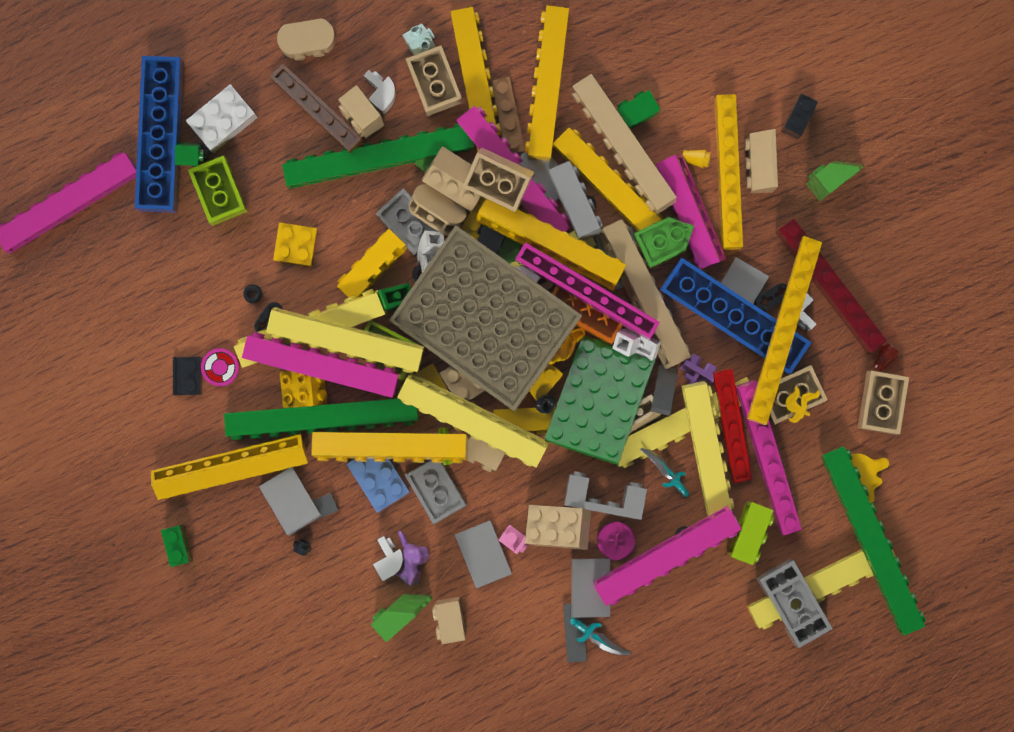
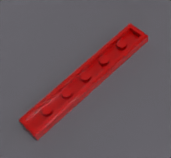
M729 368L712 372L732 483L752 480L733 369Z

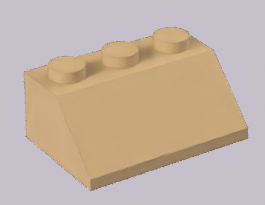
M776 129L750 133L747 139L744 140V148L748 150V158H745V168L749 169V177H746V188H749L750 193H772L778 187Z
M442 146L424 174L422 181L469 211L473 210L481 197L463 188L472 164Z

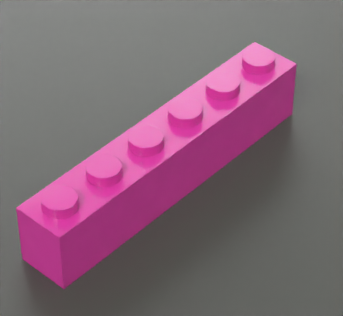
M683 154L673 155L657 163V170L677 197L676 203L672 205L674 213L677 214L679 221L694 225L688 247L692 249L695 264L701 270L726 260V256Z

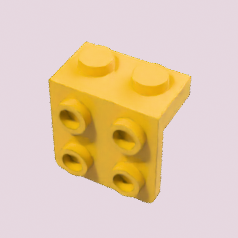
M289 370L280 372L283 408L327 405L325 380Z

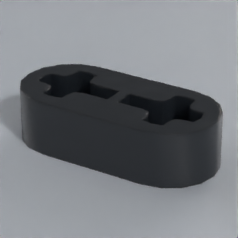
M780 283L761 293L756 298V306L761 310H768L782 302L784 297L779 295L775 298L773 294L778 292V287L786 290L787 285ZM771 296L772 300L767 303V307L760 304L762 301L761 297L766 299Z
M272 302L266 306L254 324L256 332L260 331V322L265 323L267 319L269 320L271 307L278 306L279 309H283L279 303Z

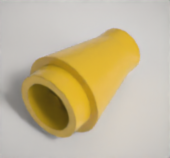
M684 150L683 156L687 163L704 168L709 167L711 152H707V150Z

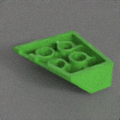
M834 161L827 166L822 164L808 176L810 180L806 185L816 198L821 201L863 169L864 166L862 164Z
M403 594L386 610L382 607L372 617L374 621L371 623V626L387 642L417 616L433 597L431 595Z

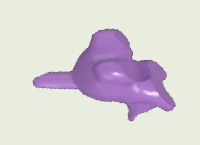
M398 531L404 548V568L401 572L396 573V576L400 577L409 586L413 584L418 585L422 575L420 566L428 561L429 551L425 546L420 547L415 544H409L406 535L402 531Z

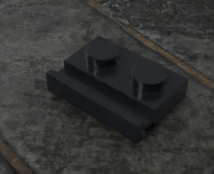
M172 357L173 395H202V357Z

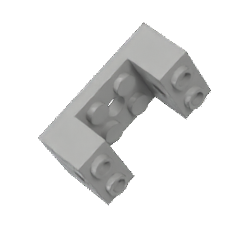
M574 471L573 475L569 474L563 505L639 520L642 519L647 489L643 488V484L630 482V486L625 485L622 506L619 507V503L607 501V505L600 504L601 500L589 497L588 501H585L589 478L585 477L586 473Z
M787 559L756 577L765 595L769 596L786 626L784 629L796 647L800 648L832 630L829 621L794 560ZM795 598L801 602V606L798 609H792L790 605L791 601Z

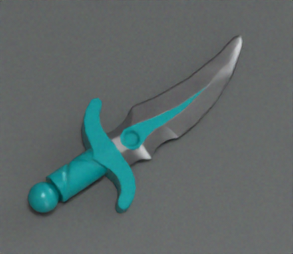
M644 448L640 449L654 462L661 474L669 479V482L662 483V486H675L683 497L690 495L689 491L680 481V477L686 475L685 472H677L675 474L673 468H670L667 462L657 453Z
M576 618L570 619V624L584 633L581 638L576 639L578 642H584L589 638L592 643H596L607 652L617 655L632 654L630 651L614 644L603 633L594 631L595 628L602 626L600 623L586 626Z

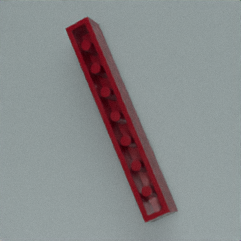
M792 219L775 233L796 259L802 237L808 236L797 221ZM819 252L811 280L866 353H873L886 343L887 340Z

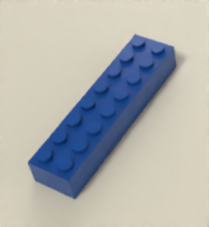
M142 56L135 209L140 212L177 213L179 165H175V145L181 142L184 61L180 57Z
M680 258L660 290L765 358L777 319L685 259ZM797 332L794 334L784 371L788 374L792 373L812 343Z

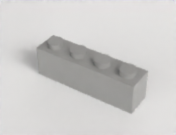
M570 161L549 169V177L578 240L585 241L601 234L600 227L603 226L599 216L595 217L593 213L595 207L591 199L587 200L585 195L587 190L584 183H580L577 178L580 175L576 166L572 167Z

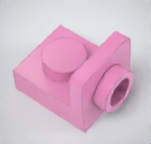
M510 524L499 538L501 543L516 554L519 551L523 553L529 545L525 544L526 536Z

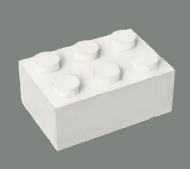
M230 84L188 118L186 122L206 146L215 153L258 117Z

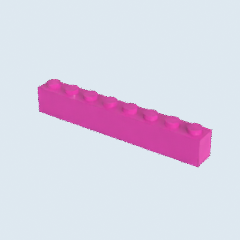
M474 105L456 120L479 150L481 148L487 149L522 166L520 163L523 160L516 152L512 154L508 149L511 145L505 137L501 139L497 135L498 128L493 122L488 123L484 117L487 114L481 107L476 108ZM531 179L521 202L523 206L538 220L551 224L561 232L567 231L570 228L568 217L564 212L560 215L556 210L558 207L557 203L552 197L548 199L544 193L547 191L540 182L536 184Z
M125 152L112 156L111 161L100 163L95 167L96 170L91 173L86 172L82 174L75 183L70 182L62 187L63 190L60 192L49 194L46 197L47 200L42 203L37 202L30 206L29 211L18 213L11 222L0 224V245L3 250L11 254L136 177V167L129 155Z
M526 242L515 259V262L530 269L535 274L648 341L660 324L656 319Z
M253 332V335H247L242 354L243 359L392 398L395 395L400 373H396L394 368L385 367V369L377 368L378 364L369 362L362 364L358 363L359 359L350 357L343 359L339 358L340 354L330 352L324 354L320 353L321 349L311 347L305 349L302 348V344L292 342L291 344L283 343V339L273 337L272 340L264 338V334Z
M752 380L736 385L737 395L771 508L774 510L773 514L775 515L778 531L782 535L802 530L769 420L767 425H763L747 419L758 383Z
M727 505L593 581L594 587L605 606L609 604L614 605L621 600V597L634 594L637 588L642 585H650L656 577L660 575L661 577L666 576L671 572L672 568L685 565L688 559L693 556L699 557L709 547H717L722 543L723 539L736 536L741 527Z

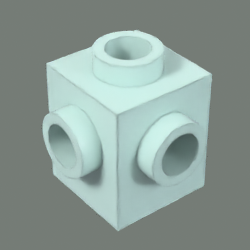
M422 23L412 27L410 31L402 35L413 55L435 47L432 40L435 37L430 28L426 29Z

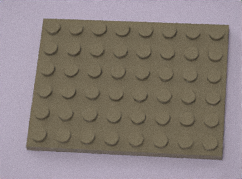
M455 226L389 321L510 409L516 411L583 315L464 230Z

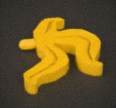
M794 387L795 391L786 399L787 410L795 412L792 419L788 418L790 422L796 423L804 415L810 416V412L806 411L807 402L818 398L820 395L819 390L816 393L803 394L800 406L796 402L800 395V390L798 387Z

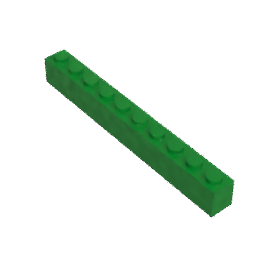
M456 124L454 128L450 129L446 127L435 129L436 132L428 133V131H421L417 133V136L409 137V135H402L398 137V140L383 139L379 141V144L375 145L364 143L361 144L360 148L354 149L351 153L343 148L341 152L327 151L318 157L315 154L305 156V159L299 161L296 158L286 160L285 164H282L286 187L292 189L411 164L422 160V158L436 157L442 146L454 154L474 150V144L463 128Z
M401 399L224 413L225 437H231V440L243 439V435H250V439L262 438V434L269 433V437L281 436V432H288V435H299L302 430H307L308 434L319 432V429L326 428L327 432L338 431V427H346V430H357V426L365 425V429L377 428L376 424H384V427L396 426V422H403V426L415 425V421H419L418 408L413 405L404 404Z
M843 446L822 455V462L900 636H905L926 627L924 624L926 622L925 616L922 611H918L916 606L918 604L917 598L914 593H910L908 589L909 581L906 575H902L899 569L901 568V563L898 557H894L891 551L893 545L890 539H886L884 536V525L881 520H877L875 516L877 510L874 504L870 503L867 498L869 495L865 485H861L859 480L861 478L860 472L857 467L852 465L851 460H853L851 452Z

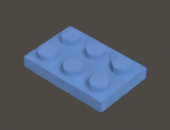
M354 459L347 464L377 513L410 493L389 459H386V462H375L374 459H367L366 462H357Z

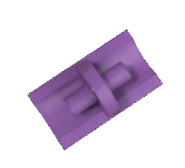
M692 354L680 367L681 370L686 372L684 378L690 381L689 384L705 381L708 386L714 382L712 372H716L717 367L708 363L703 370L698 367L701 358L696 354Z

